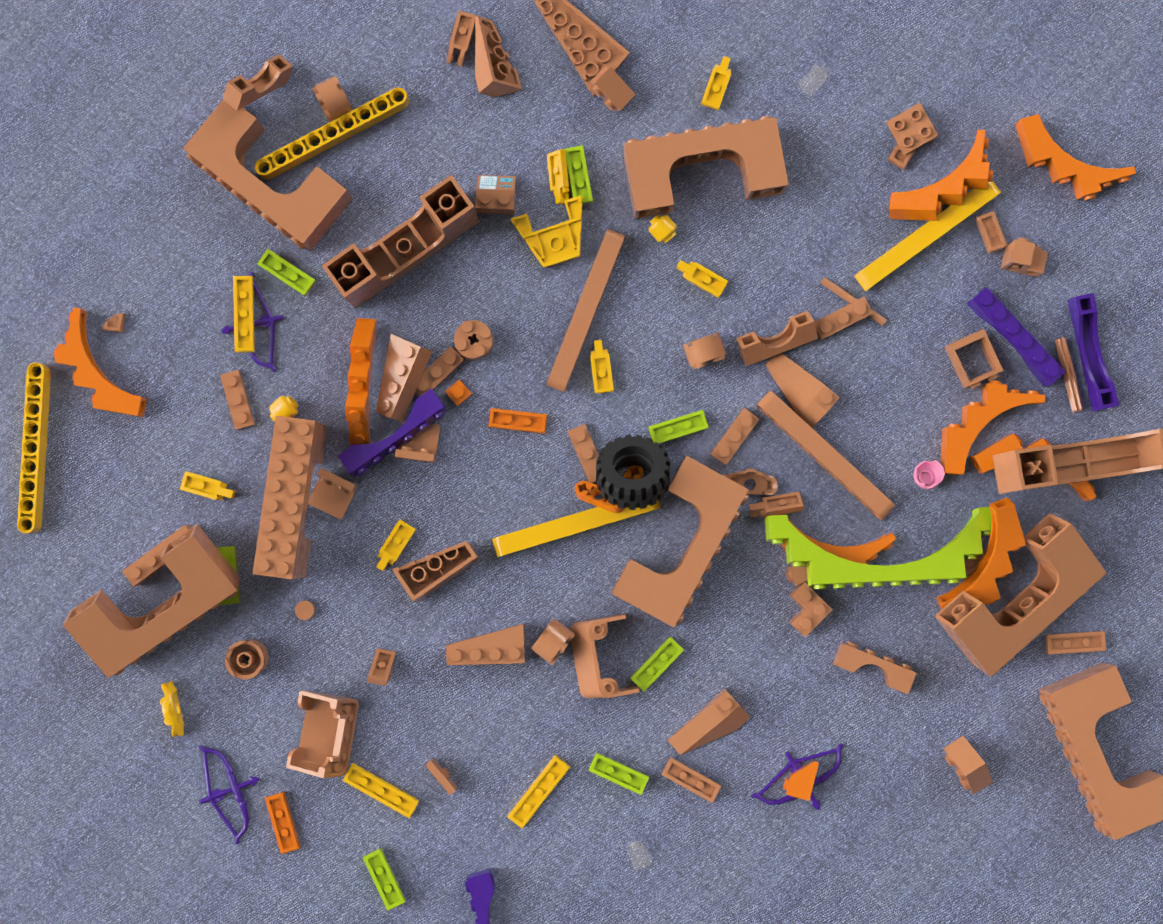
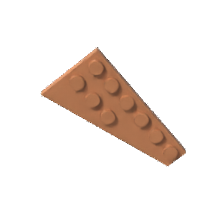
M533 0L594 97L595 94L591 90L593 87L589 82L604 66H611L616 72L628 58L630 52L569 1Z

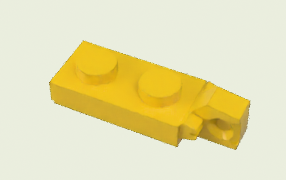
M723 56L720 66L715 65L713 67L701 105L719 111L731 76V69H728L731 58Z
M560 149L549 153L547 161L550 191H553L556 204L565 205L564 201L569 199L566 151Z
M680 260L676 266V269L684 273L682 277L718 299L729 282L697 262L691 261L687 264Z
M602 340L594 341L595 351H590L595 394L614 392L608 349L603 350Z
M185 471L180 490L214 500L223 501L224 496L234 499L236 491L226 489L227 484L222 481Z
M399 519L379 551L378 557L381 560L376 567L384 571L388 564L393 565L417 529Z

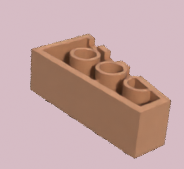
M393 334L390 335L376 412L403 422L432 351Z
M465 541L392 570L412 601L418 603L480 560V557L472 545Z
M521 623L448 644L446 646L447 665L525 663V624Z

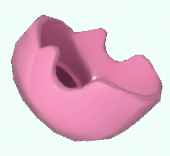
M936 460L921 462L915 467L913 473L915 483L923 489H935L942 483L945 476L944 467Z

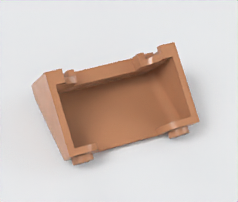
M300 690L297 700L300 709L306 710L299 748H294L287 756L286 768L320 778L343 776L349 765L359 709L358 701L348 697Z

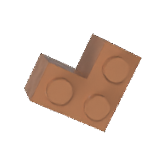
M1018 238L1005 248L1001 269L1039 277L1044 274L1048 251L1035 246V243L1029 242V239Z
M805 582L797 585L788 594L802 608L789 623L804 637L833 610Z
M964 736L944 747L946 753L944 758L950 767L954 765L957 769L955 772L961 779L959 781L965 790L969 789L974 795L993 783L986 763Z

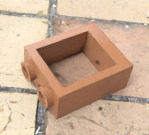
M984 329L945 346L963 388L970 386L973 389L982 385L981 380L987 378L988 381L999 377L998 373L1003 371ZM978 340L991 371L969 380L955 350Z

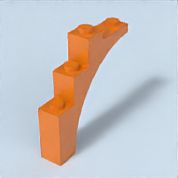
M1039 114L1022 118L1015 124L1027 166L1035 165V168H1039L1047 164L1052 184L1059 182L1061 185L1071 181L1077 200L1083 198L1084 201L1096 198V194L1102 191L1101 189L1112 186L1113 182L1118 181L1119 184L1128 182L1130 177L1136 174L1134 166L1120 169L1101 168L1088 165L1073 158L1053 141L1045 129Z
M986 130L977 131L975 143L969 155L950 175L921 189L908 192H892L889 205L890 219L937 221V215L942 211V204L962 205L963 198H967L968 189H988L989 182L993 181V170H990V162H987V154H984L985 149L989 148V138H986Z
M73 307L72 312L69 314V330L65 334L66 345L58 343V347L54 351L55 362L77 367L73 373L75 386L96 390L91 400L92 408L144 417L147 399L122 390L111 382L99 369L87 342V311Z
M357 318L350 343L351 364L347 375L349 392L345 404L350 445L370 444V386L374 348L377 338L376 319Z
M989 381L988 384L983 385L982 406L978 402H969V405L962 408V427L960 428V424H949L948 427L942 428L940 464L944 467L945 474H964L966 459L971 445L989 421L1013 407L1045 403V395H1039V391H1027V394L1020 393V390L1010 389L1007 392V385L1001 384V381Z
M1012 433L969 458L977 472L981 474L994 469L992 455L1051 444L1044 440V438H1041L1023 448L1021 446L1023 443L1019 436ZM1088 481L1068 483L1076 490L1083 501H1091L1097 497L1094 493V486Z
M1008 497L989 504L991 534L982 560L974 572L961 584L949 592L936 597L941 609L962 591L967 592L984 605L992 604L996 600L1001 599L995 578H1003L1013 572L1008 551H1016L1026 545L1015 504Z
M795 527L808 540L823 550L840 558L867 564L865 562L867 560L871 562L877 558V553L882 549L886 551L894 545L893 541L896 540L893 533H887L874 541L862 545L834 546L819 542ZM784 541V544H780V546L786 553V544Z

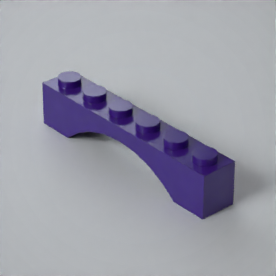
M987 287L980 290L966 303L981 319L996 329L1014 347L1025 361L1031 373L1044 387L1052 385L1066 372Z
M1094 293L1073 297L1067 300L1092 412L1119 406L1116 388L1107 372L1100 349L1097 322L1098 310Z
M430 389L415 400L408 419L391 436L372 444H353L339 454L338 457L350 475L354 477L362 476L369 467L382 462L383 457L387 454H393L401 444L410 442L418 432L427 430L430 427L429 424L435 420L442 419L449 410L433 389Z
M491 868L468 874L467 881H465L466 891L471 893L472 900H470L472 912L476 911L478 918L475 919L476 924H490L489 908L496 887Z

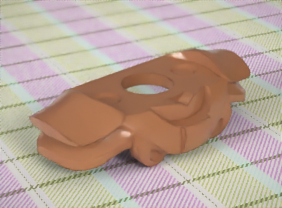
M753 468L724 475L745 487L744 483L747 479L754 480L755 488L748 490L747 494L774 495L777 492V479Z

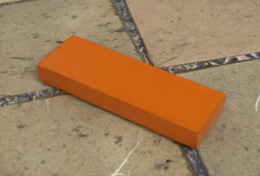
M490 408L488 427L545 434L547 414Z
M285 791L265 797L280 853L284 854L300 849L301 846Z

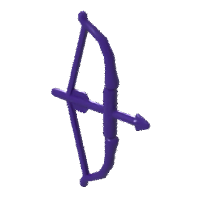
M251 271L249 274L254 278V272ZM253 279V288L267 312V315L260 316L258 321H254V326L261 325L263 328L271 326L269 364L262 362L255 352L249 354L258 365L270 368L273 372H276V367L273 365L274 322L284 319V316H272ZM226 325L221 329V333L230 335V332L234 331V326L229 327Z
M839 744L836 749L795 760L789 752H786L785 755L789 763L759 793H753L751 798H758L768 805H780L795 800V797L786 795L778 800H768L761 795L788 769L793 773L802 766L799 762L837 752V761L833 768L823 775L815 777L813 787L819 785L820 782L824 783L836 773L841 764L843 744ZM811 793V806L820 810V800H816L813 793Z
M199 745V750L203 752L208 796L200 799L199 803L211 802L235 836V844L238 845L240 843L239 839L246 832L249 824L247 802L244 801L240 789L251 784L255 786L259 778L250 777V780L238 784L234 775V769L226 756L218 750L204 748L202 745ZM207 753L215 754L222 760L228 774L230 788L223 791L220 789L211 791ZM234 792L244 818L243 828L238 834L216 804V802L223 800L224 795Z

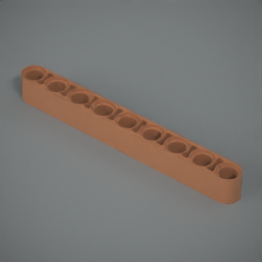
M607 229L546 386L565 392L626 235Z
M768 391L756 404L768 418L878 519L883 520L895 507L890 499L773 392Z

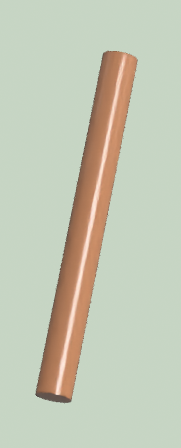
M826 277L821 280L820 283L848 303L858 300ZM872 310L873 314L869 315V317L883 326L887 319Z

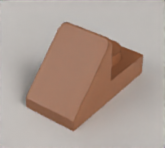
M377 648L369 671L368 683L387 686L388 681L391 679L396 652Z

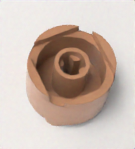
M336 76L312 88L328 121L335 120L353 110Z
M477 320L464 321L457 328L454 335L456 349L462 357L470 361H479L487 357L494 346L493 335L486 324ZM474 337H476L477 340H478V343L475 342V343L472 345L470 339H473Z
M719 332L714 333V336L711 334L689 342V347L687 343L683 344L690 367L693 366L694 369L706 366V361L708 360L717 362L725 359L724 354H726Z
M553 618L531 649L553 665L559 657L557 653L559 655L562 654L568 646L567 643L575 636V633Z
M245 639L234 643L229 647L225 657V666L232 676L244 680L260 675L269 664V654L266 647L256 639ZM246 656L250 657V660L248 662L244 661Z

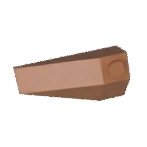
M477 16L475 22V78L479 93L496 97L522 90L518 72L515 67L512 68L508 60L510 55L503 50L500 44L502 39L493 21Z
M782 353L773 356L765 365L794 412L811 428L820 421L840 398L826 385Z
M724 688L668 739V742L682 755L736 731L751 717Z

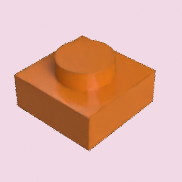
M460 379L445 391L457 406L461 405L472 395Z

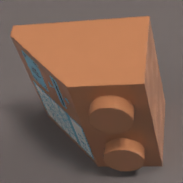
M478 175L475 202L476 212L515 215L516 176Z

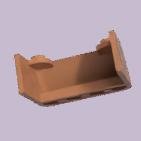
M625 613L578 621L570 627V630L575 633L571 644L581 695L585 698H611L639 692L637 685L619 689L618 683L613 678L601 679L594 640L603 639L608 633L607 622L626 619Z

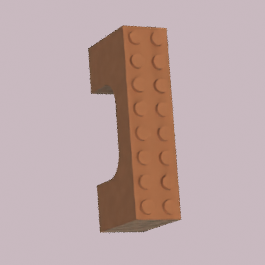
M222 100L184 146L183 149L188 153L186 157L197 167L204 170L212 179L219 182L226 190L231 191L235 197L248 205L255 213L262 216L273 227L277 225L275 228L289 239L291 236V240L302 250L306 248L311 251L353 198L343 186L317 166L296 191L289 194H279L273 191L250 173L244 164L247 151L263 133L265 128L256 117L244 108L236 111L226 101Z
M764 116L756 121L746 119L742 120L739 124L728 122L716 128L714 126H706L702 128L703 130L698 131L688 129L681 134L670 132L663 137L653 135L646 137V140H628L627 143H624L623 157L634 219L672 213L674 201L669 175L680 166L720 159L730 160L735 163L741 171L746 200L784 194L789 184L776 117Z
M452 175L420 196L419 198L422 202L420 210L380 240L363 249H358L353 243L322 265L342 296L355 309L479 223L474 205Z
M276 416L253 567V574L285 579L306 578L311 539H305V520L313 470L316 463L323 464L328 426L312 420Z
M685 456L669 484L667 492L688 502L697 510L700 523L678 566L667 573H657L629 558L612 590V594L672 627H675L676 624L680 625L684 618L682 613L684 608L690 607L694 599L691 595L694 590H699L703 582L701 580L703 573L707 574L712 566L710 560L713 556L718 555L722 547L719 545L721 540L726 539L731 529L728 527L731 522L737 520L740 514L737 510L740 505L746 503L749 494H747L749 489Z
M1051 513L1024 536L1026 546L1038 564L1035 579L1002 610L991 614L981 601L962 591L935 615V618L968 660L990 677L999 672L1008 661L1012 660L1018 652L1025 648L1037 635L1041 634L1048 625L1054 622L1066 609L1070 608L1077 599L1083 596L1087 590L1099 582L1107 573L1074 526Z
M198 524L165 545L160 557L181 584L182 590L146 615L131 617L122 613L101 589L73 608L66 617L63 627L108 678L121 674L127 665L137 663L143 654L153 652L159 643H166L173 637L174 633L184 631L190 622L200 620L206 611L216 609L225 598L230 599L236 595L240 576Z
M1102 662L1040 688L1041 695H1039V698L1048 709L1047 717L1057 730L1055 735L1058 741L1063 744L1064 749L1062 751L1065 758L1070 760L1072 765L1070 770L1079 781L1078 789L1088 802L1086 807L1095 818L1094 826L1096 830L1115 841L1162 821L1163 775L1147 770L1123 781L1116 782L1095 736V726L1101 716L1132 703L1117 667Z

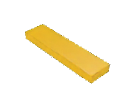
M233 276L235 353L255 352L253 276Z
M554 755L507 817L523 829L569 770L570 766L557 755Z
M355 763L351 764L342 780L409 819L420 801Z

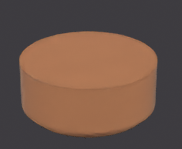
M301 601L295 607V614L301 620H308L314 616L315 606L310 601Z

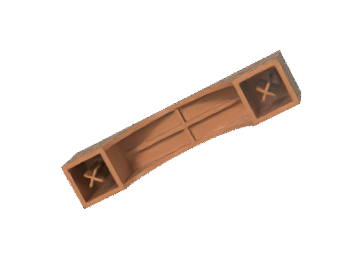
M1163 429L1071 444L1019 449L992 455L999 494L1163 469Z

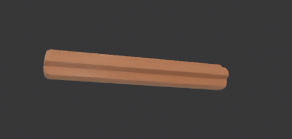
M1064 337L1055 340L1060 365L1066 371L1063 377L1072 412L1083 410V404L1067 340Z

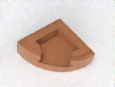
M115 314L104 323L102 330L123 333L126 314Z

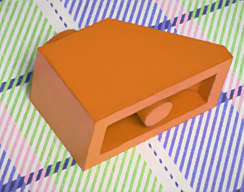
M812 761L791 773L789 778H785L783 789L786 790L785 794L810 801L819 762Z

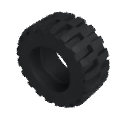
M625 435V438L620 436L615 438L614 442H608L599 452L596 461L597 488L603 498L608 499V502L612 505L617 504L619 508L624 509L627 507L630 508L629 510H635V508H640L641 510L647 508V505L653 506L656 504L657 500L659 501L664 497L670 482L671 463L665 449H661L662 446L659 443H653L652 439L648 437L646 439L642 438L641 435H636V437ZM637 465L646 469L649 474L640 479H627L619 475L617 471L625 466Z

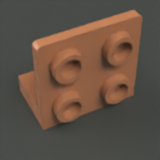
M921 103L914 105L886 122L903 155L910 153L929 141L931 143L934 142L939 136Z
M429 424L430 427L427 430L418 432L410 442L401 444L395 451V457L436 463L440 425Z
M320 468L317 474L320 478L308 500V504L338 519H343L359 485Z

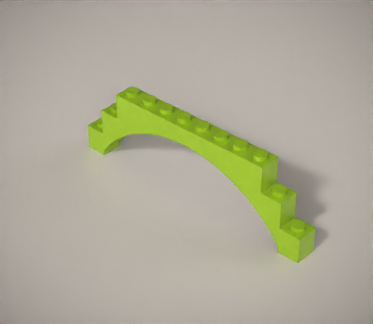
M980 507L972 510V517L965 527L943 548L923 559L898 565H868L831 554L802 535L788 521V515H772L765 518L766 542L772 541L773 545L784 544L785 541L787 564H793V567H803L806 563L808 586H814L815 590L826 589V586L833 585V589L845 588V585H852L853 588L865 587L864 584H872V587L884 586L883 583H891V586H902L903 582H910V585L913 586L922 585L924 581H929V585L941 584V581H948V584L960 583L961 579L966 578L965 560L977 559L976 556L983 554L981 536H990L991 512L990 507Z

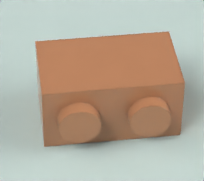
M604 66L589 82L593 87L591 90L598 97L601 96L605 100V106L611 111H621L635 96V93L611 66Z

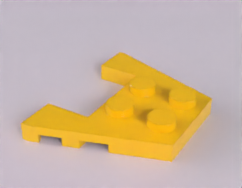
M581 196L564 201L570 220L535 232L532 230L527 213L511 218V222L544 268L581 257L583 201Z

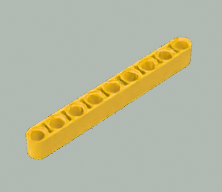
M399 87L394 88L259 159L255 164L256 172L264 180H270L402 111L409 104L406 91ZM397 96H404L401 102L395 101ZM386 104L387 108L385 110H378L380 105ZM365 113H370V114H371L368 119H366V120H363V119H362L363 114H365ZM353 122L354 125L351 128H345L346 123ZM331 131H337L334 137H328ZM314 140H320L317 146H312ZM298 148H303V152L300 155H295V151ZM281 157H286V161L283 164H278ZM264 166H269V170L266 173L261 172Z
M993 181L989 182L988 189L971 190L967 193V198H963L962 205L949 206L937 215V221L927 222L854 277L862 288L867 291L991 201L1001 191Z
M37 362L31 363L28 366L26 374L17 520L19 531L30 534L39 532L42 526L51 382L50 368ZM38 368H41L42 373L37 377L36 371ZM37 387H40L41 391L36 396L35 390ZM38 405L39 412L35 415L34 408ZM37 424L38 431L34 434L33 427ZM33 444H36L37 450L33 453L31 448ZM32 463L36 465L34 472L30 469ZM31 482L35 484V488L33 491H30L29 485ZM30 501H32L34 505L32 510H29L28 504ZM29 520H31L32 522V528L30 530L27 528V522Z
M658 500L653 506L647 505L645 509L635 508V510H629L630 508L626 507L620 513H613L600 507H595L493 538L492 542L497 557L661 507Z

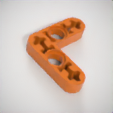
M633 465L627 469L623 477L627 479H640L645 477L641 466ZM580 481L575 485V493L578 499L613 513H620L624 510L619 508L617 504L612 505L609 503L608 499H595L598 494H601L596 484Z

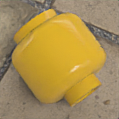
M658 214L650 221L652 225L649 227V232L657 242L664 241L666 243L677 234L675 232L677 229L676 224L666 214L661 217Z
M280 396L270 405V417L274 422L276 416L294 418L298 414L297 408L299 406L291 396Z

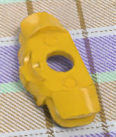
M171 680L161 685L165 697L160 700L165 718L164 723L172 726V737H177V735L184 736L185 724L182 718L177 689Z

